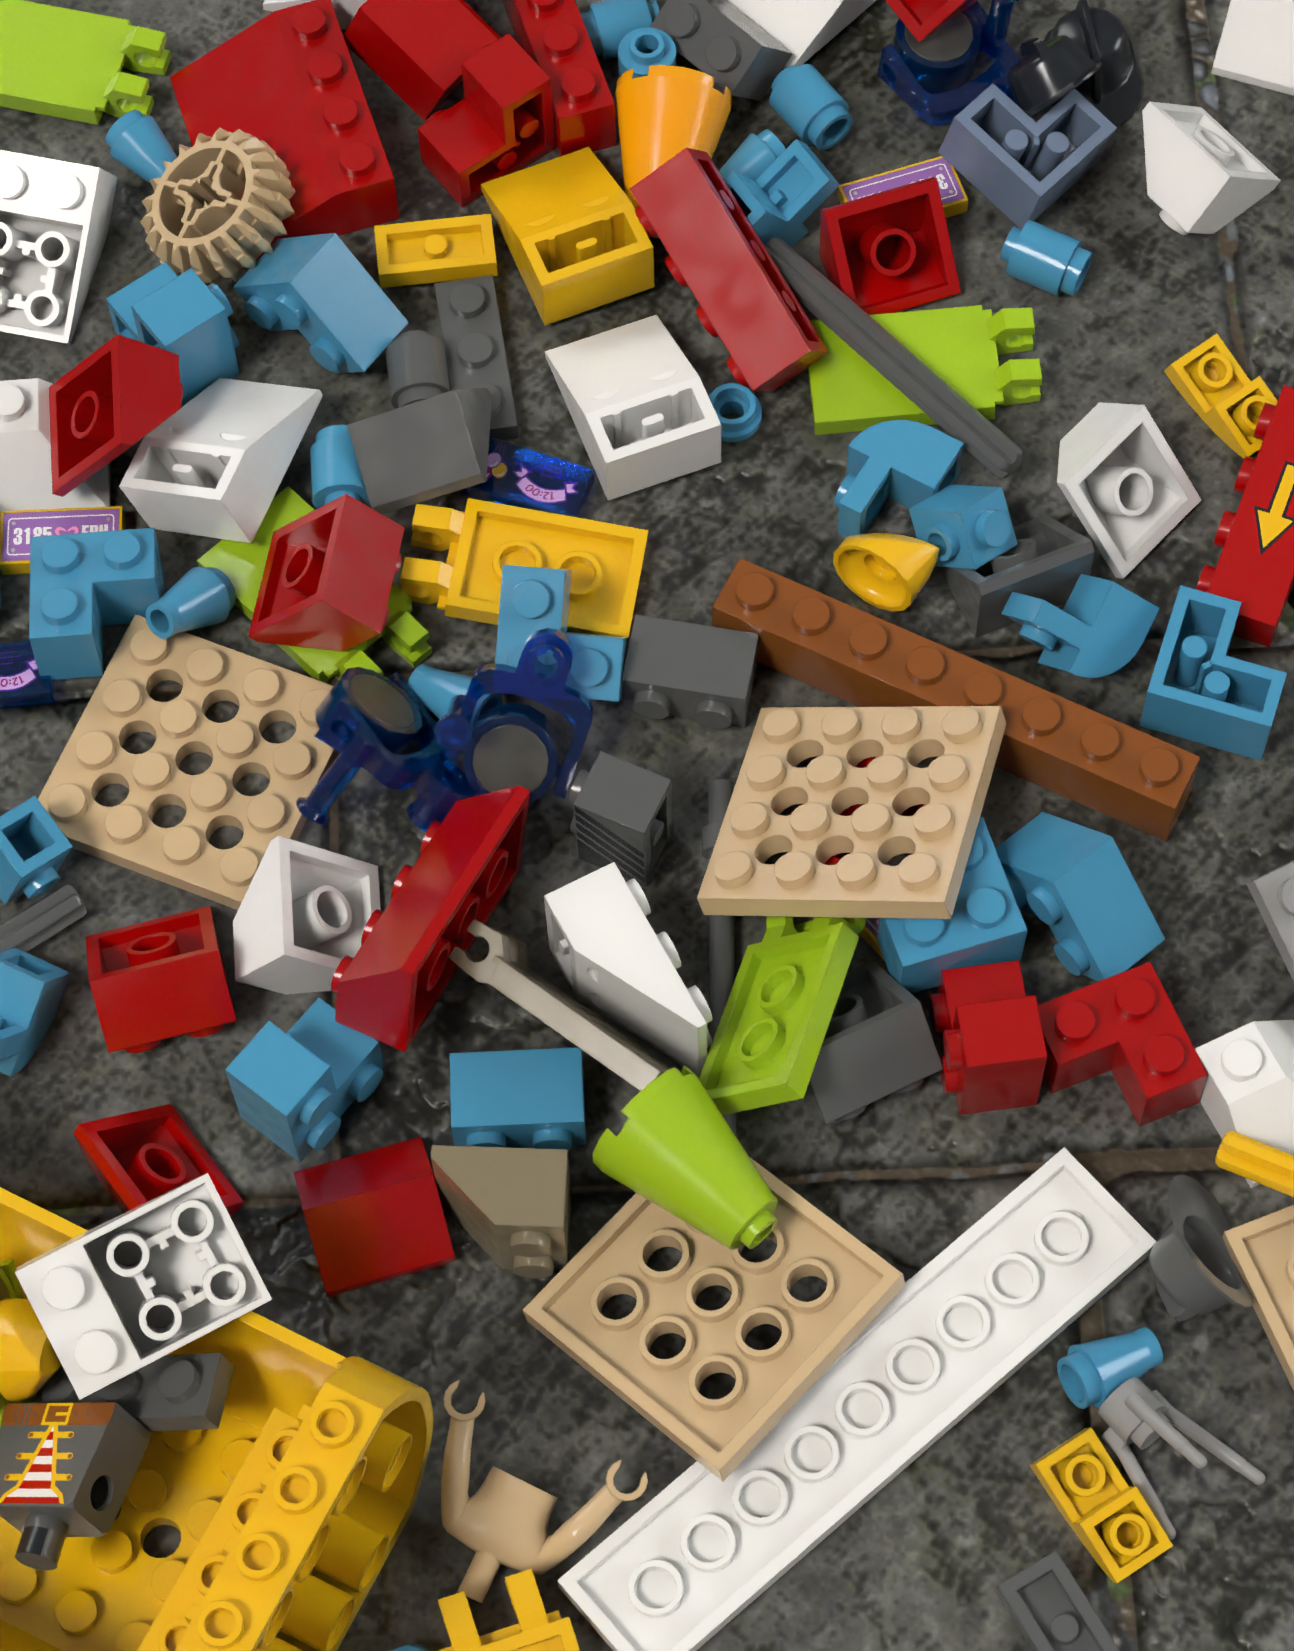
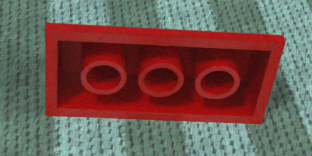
M518 785L458 800L443 822L434 820L431 823L421 844V856L414 866L406 864L400 870L391 891V902L384 912L376 909L372 913L364 928L361 938L362 946L354 958L346 955L334 973L331 991L337 994L336 1022L403 1052L407 1051L459 968L449 958V955L455 947L469 952L478 937L471 934L467 930L474 919L485 924L488 922L520 871L530 798L529 789Z

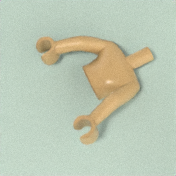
M457 1380L447 1388L444 1395V1406L451 1418L441 1474L442 1525L447 1533L476 1552L457 1591H465L467 1597L483 1603L500 1565L521 1572L532 1568L534 1575L545 1574L583 1545L622 1501H631L640 1497L646 1490L648 1479L645 1471L635 1491L626 1494L619 1492L613 1482L614 1474L622 1461L618 1460L607 1470L606 1484L581 1509L549 1536H547V1527L557 1497L493 1466L477 1492L469 1497L468 1486L474 1419L484 1410L486 1401L483 1392L474 1411L468 1414H461L455 1411L451 1399L460 1380Z

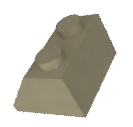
M432 1145L431 1161L441 1205L502 1269H513L514 1274L525 1278H546L553 1274V1270L561 1271L569 1262L572 1187L568 1150Z

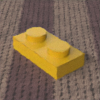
M491 214L374 226L381 288L454 281L490 275L498 276Z

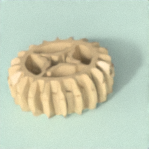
M219 128L213 137L199 133L193 147L179 144V156L173 162L162 160L165 172L160 178L149 180L155 192L141 201L148 214L140 221L145 228V232L148 234L145 241L150 246L151 251L161 259V264L166 262L179 275L192 268L204 283H215L218 285L223 277L237 282L241 268L254 269L256 267V259L263 252L273 253L271 242L275 236L287 234L281 221L295 213L289 199L296 191L288 179L291 173L286 169V164L265 141H259L256 137L240 129L232 133Z

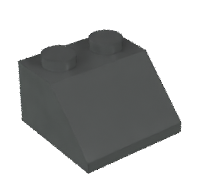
M873 960L847 972L804 1099H802L825 1124L834 1120L843 1121L854 1118L861 1114L868 1104L891 1093H904L913 1090L923 1083L925 1077L943 1069L920 1001Z

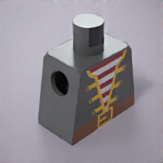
M118 1403L5 1404L0 1428V1516L22 1533L15 1555L16 1560L34 1569L54 1570L57 1568L66 1537H102L111 1530L152 1434Z

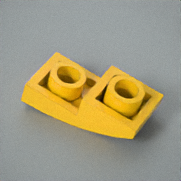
M1217 333L1164 370L1167 377L1192 409L1240 457L1244 459L1245 456L1249 457L1260 449L1263 440L1253 438L1259 416L1265 402L1276 406L1277 399L1260 376L1250 381Z
M1092 1427L1083 1429L1030 1464L1031 1469L1060 1513L1114 1584L1119 1583L1173 1546L1138 1488L1127 1485Z

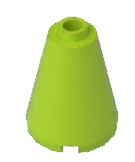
M683 1066L682 1072L674 1067L651 1081L621 1110L628 1118L621 1132L616 1136L607 1128L600 1137L593 1151V1163L603 1173L730 1250H734L743 1244L749 1249L755 1248L772 1232L778 1223V1219L772 1215L777 1207L778 1200L698 1077L686 1066Z

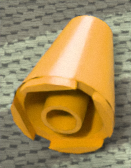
M650 65L648 76L632 79L633 69L625 71L617 79L615 95L625 194L631 200L634 208L639 206L630 188L686 147L705 151L712 159L730 114L732 103L731 90L727 86H725L723 94L713 88L714 77L685 67ZM646 231L648 237L655 238Z

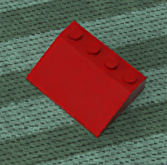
M314 0L274 11L170 76L171 85L192 147L195 145L199 133L213 137L219 128L232 133L240 129L256 137L259 141H265L286 164V169L291 173L288 179L296 191L289 199L295 213L281 221L287 234L275 236L271 246L277 239L336 233L340 236L399 219L394 177L331 0Z

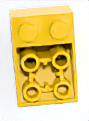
M589 147L480 184L483 195L544 326L655 287L653 245L636 216L631 200Z

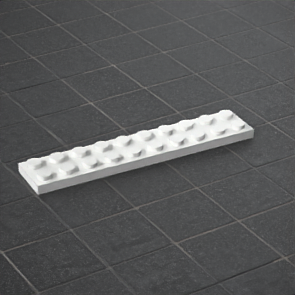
M1064 1147L905 1283L906 1286L724 1482L696 1461L557 1580L558 1588L613 1651H697L1149 1256L1152 1246L1156 1241Z

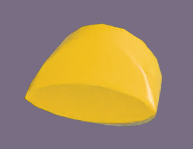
M869 533L850 535L835 550L833 564L844 584L865 602L890 612L904 611L911 605L930 578L938 559L940 548L929 542L899 534Z
M5 1298L0 1301V1393L6 1400L15 1403L36 1395L62 1364L30 1301L21 1298Z

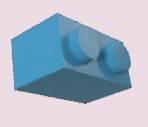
M574 1047L449 1053L451 1130L454 1146L533 1147L534 1149H564L569 1151L573 1145H586L582 1049Z

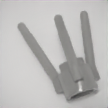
M1132 1377L1121 1384L1098 1410V1415L1109 1426L1101 1436V1439L1116 1453L1133 1485L1138 1488L1169 1540L1175 1538L1176 1531L1130 1448L1131 1443L1134 1442L1143 1450L1161 1436L1195 1467L1199 1469L1204 1468L1207 1465L1206 1457L1174 1428L1176 1427L1254 1484L1262 1485L1265 1482L1266 1477L1260 1470L1174 1408L1157 1390L1151 1391L1138 1377Z

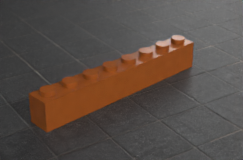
M742 558L737 562L712 607L713 627L759 634L758 663L858 707L1001 706L1007 724L995 767L1164 841H1167L1192 791L1200 761L1199 756Z

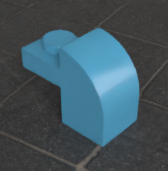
M797 139L755 181L734 170L724 179L763 245H766L772 238L776 237L783 239L791 247L809 232L802 223L840 185L808 145Z
M911 420L885 421L862 431L848 446L847 474L834 499V506L839 508L837 533L844 537L865 534L888 498L907 508H911L945 487L954 484L961 472L964 443L931 426Z
M1081 573L1063 610L1043 599L1012 591L1001 614L1022 625L1018 636L1044 649L1037 663L1077 676L1097 678L1116 672L1136 655L1160 608L1114 581Z
M16 947L0 952V1072L9 1077L17 1074L32 1059L55 1019L71 975L70 972Z

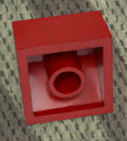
M117 334L49 387L52 494L61 497L65 496L181 409L183 386L180 382L178 354Z
M345 494L274 531L248 637L261 643L344 652L381 634L390 614L387 605L393 578L401 565V554L399 551L405 527L350 495Z
M210 906L85 936L89 984L108 1053L122 1049L127 1053H140L156 1047L162 1039L186 1033L190 1037H204L220 1031L226 1023L236 1021L233 999Z

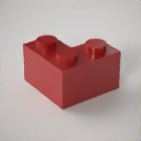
M509 33L490 45L480 46L468 59L461 63L465 99L447 110L443 109L435 112L422 126L417 128L422 164L462 208L483 195L480 184L523 170L555 149L551 78Z
M1019 960L941 970L938 994L929 995V1010L934 1034L943 1033L945 1054L939 1057L943 1067L940 1070L943 1090L945 1094H956L959 1115L1037 1105L1047 1061V1053L1036 995L1026 996Z
M1151 962L1038 1005L1047 1053L1043 1077L1052 1094L1112 1071L1139 1127L1199 1103L1208 1074Z

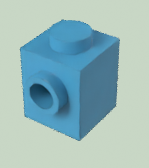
M951 484L909 508L917 539L929 542L940 548L935 564L938 567L976 570L1018 544L1002 487Z
M36 796L31 797L0 816V899L4 905H7L23 894L29 900H33L52 888L60 880L61 877L57 871L73 847Z

